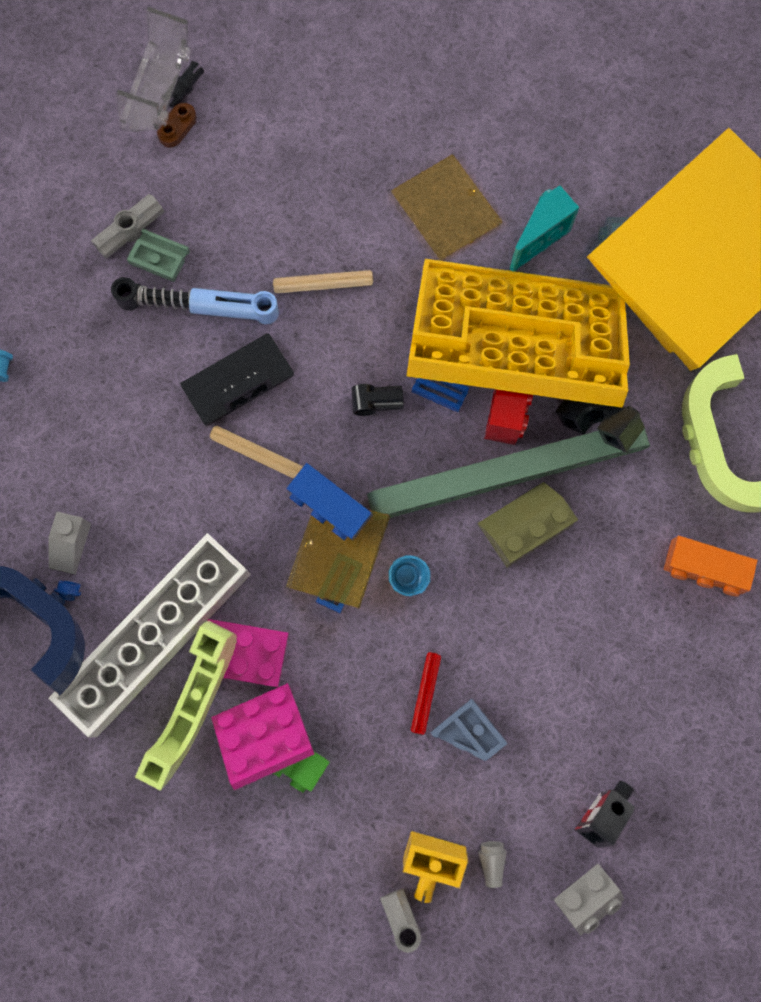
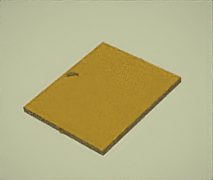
M453 154L391 190V193L440 261L467 244H472L474 240L502 224V220Z
M369 510L373 516L356 538L352 540L347 537L344 541L332 532L335 526L326 520L322 524L311 515L286 587L317 596L321 600L328 599L360 609L390 516Z

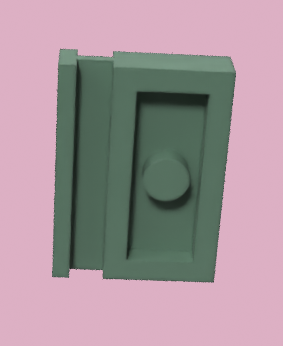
M142 229V235L137 239L127 258L128 263L175 282L185 262L184 259L190 252L189 248Z

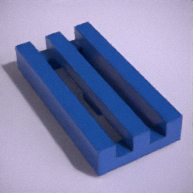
M416 379L411 392L455 412H459L469 391V387L463 384L436 381L461 392V394H458L427 379ZM422 384L437 392H440L453 399L458 400V402L454 403L423 388H420V385Z

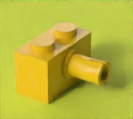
M411 831L403 856V872L420 877L414 893V897L422 902L424 895V903H430L436 882L460 888L468 862L466 847Z

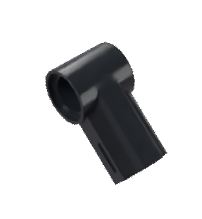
M358 384L351 388L354 415L366 416L373 415L376 411L403 410L404 408L402 386L374 387L371 384Z

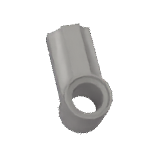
M404 888L380 897L395 938V944L403 952L415 951L420 945L421 933ZM412 929L416 934L415 941L411 944L403 943L399 936L401 931Z

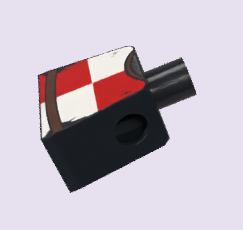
M619 780L614 790L610 789L601 792L574 830L597 848L614 846L635 810L634 805L628 802L634 789L626 782Z

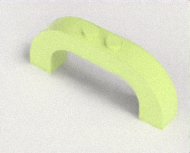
M735 354L709 363L689 384L682 402L684 422L682 431L685 440H689L691 450L689 455L691 463L696 465L699 477L706 490L717 501L731 509L749 513L761 512V481L748 482L735 476L728 468L710 408V401L714 392L736 387L745 379L738 355Z
M207 621L200 626L189 651L197 655L195 664L170 721L157 742L145 753L135 778L161 791L175 774L191 748L222 682L236 646V634L211 621Z

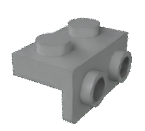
M597 864L558 895L554 901L581 936L584 933L589 934L594 931L600 924L599 920L607 914L613 915L621 908V902L624 901V897L616 884L601 866Z

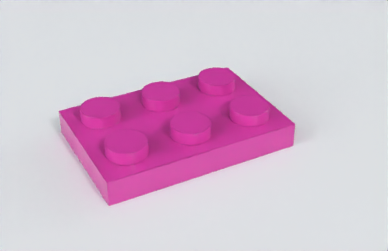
M212 619L207 620L237 635L236 646L223 678L279 687L289 636L288 632Z

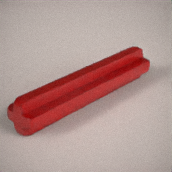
M428 652L426 655L411 725L412 733L420 735L426 733L441 661V655Z

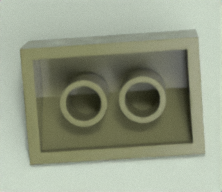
M542 482L480 521L478 526L506 568L571 528L578 519L564 498L545 482Z

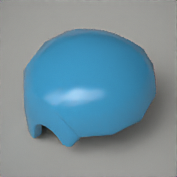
M406 555L393 561L388 571L389 583L394 591L403 596L421 594L430 583V569L426 562L417 556Z

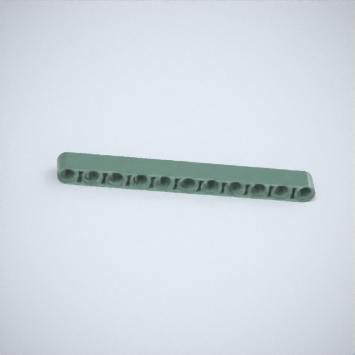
M644 428L629 450L624 452L605 444L599 431L377 489L369 492L367 498L371 513L373 514V520L380 521L636 453L649 448L650 443Z

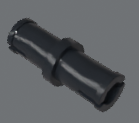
M192 61L181 77H176L174 80L175 84L166 96L163 97V101L166 104L172 100L168 105L171 108L179 104L186 94H190L193 91L192 86L205 72L202 67L194 72L199 65L197 62Z

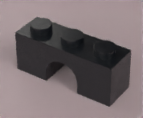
M564 399L555 411L563 426L583 435L593 424L601 422L597 429L604 443L624 452L629 450L645 428L640 418V413L631 406H623L621 408Z

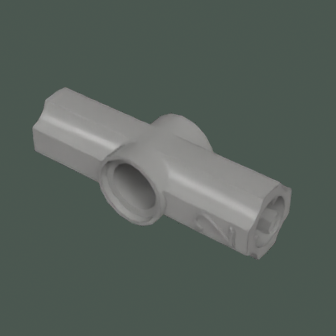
M148 194L131 209L118 212L114 217V222L91 241L107 259L127 242L137 240L141 236L142 229L162 215L164 209L153 195ZM132 224L131 227L124 228L126 225Z

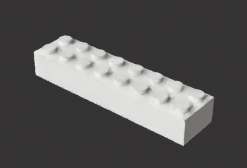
M207 533L87 657L69 687L60 696L54 692L49 699L87 737H98L192 638L200 626L210 619L251 574Z

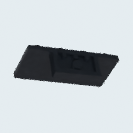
M267 333L180 383V386L203 424L209 426L294 376V372L271 335Z

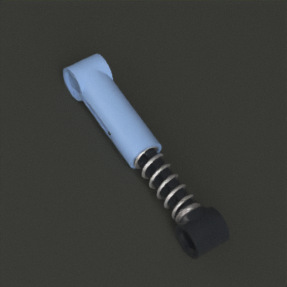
M127 277L116 279L111 286V293L117 304L127 311L134 310L140 305L147 304L150 307L153 304L156 307L163 305L165 308L173 306L174 309L182 307L183 310L189 308L191 314L257 320L262 324L275 322L279 315L277 300L271 292L267 291L250 294L192 288L187 293L183 292L182 289L180 292L174 291L173 288L171 291H167L164 288L157 290L156 287L147 289V286H141V284H137ZM131 291L129 296L122 297L125 292ZM264 305L271 306V308L267 311L260 310V308Z

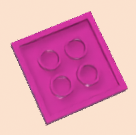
M288 683L211 717L230 785L234 790L315 754Z

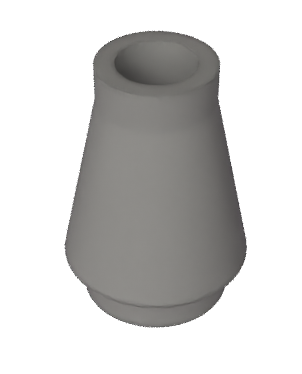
M483 842L478 853L485 877V885L490 888L503 886L502 879L507 851L504 849L502 842Z

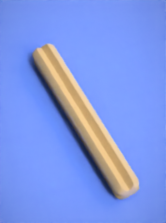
M370 270L273 279L275 293L370 286L373 284V274Z
M214 426L210 433V438L213 441L293 479L303 468V466L219 426Z

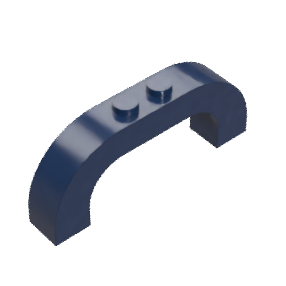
M0 566V598H9L16 601L51 629V643L48 650L30 670L60 696L73 682L81 668L85 654L83 632L77 621L63 606L66 602L55 592L49 595L45 592L46 586L36 578L31 581L17 570Z

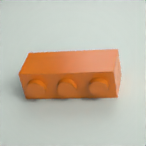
M678 535L671 540L663 570L671 572L670 576L673 578L697 580L696 584L701 587L713 588V586L722 588L723 593L739 597L740 594L742 595L751 590L758 560Z

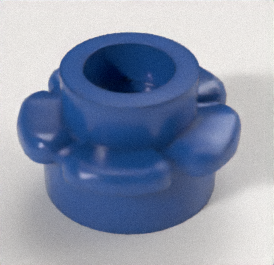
M60 580L58 581L57 588H54V592L58 593L63 600L74 601L75 597L81 595V592H79L80 584L76 582Z

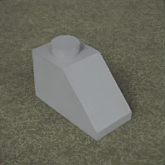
M56 512L48 537L50 569L76 575L91 523L82 517Z

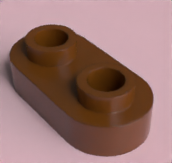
M188 103L177 104L159 125L157 136L163 146L175 147L179 145L196 124L197 115L192 105Z

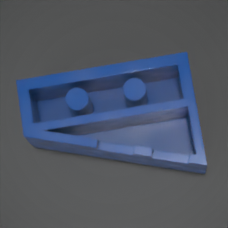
M307 462L286 488L292 493L289 497L301 508L304 504L308 505L313 509L310 515L322 524L326 520L335 526L332 532L344 541L347 537L354 540L373 516L369 510Z

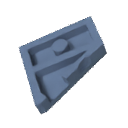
M470 699L430 732L432 736L451 743L453 746L463 751L465 750L484 761H487L508 743L473 699Z

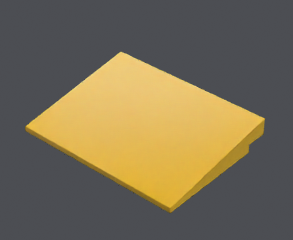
M730 128L717 137L587 256L669 353L674 352L690 371L700 368L761 310V159Z
M431 259L424 260L406 376L623 408L628 393L627 372L630 366L625 301L611 285Z

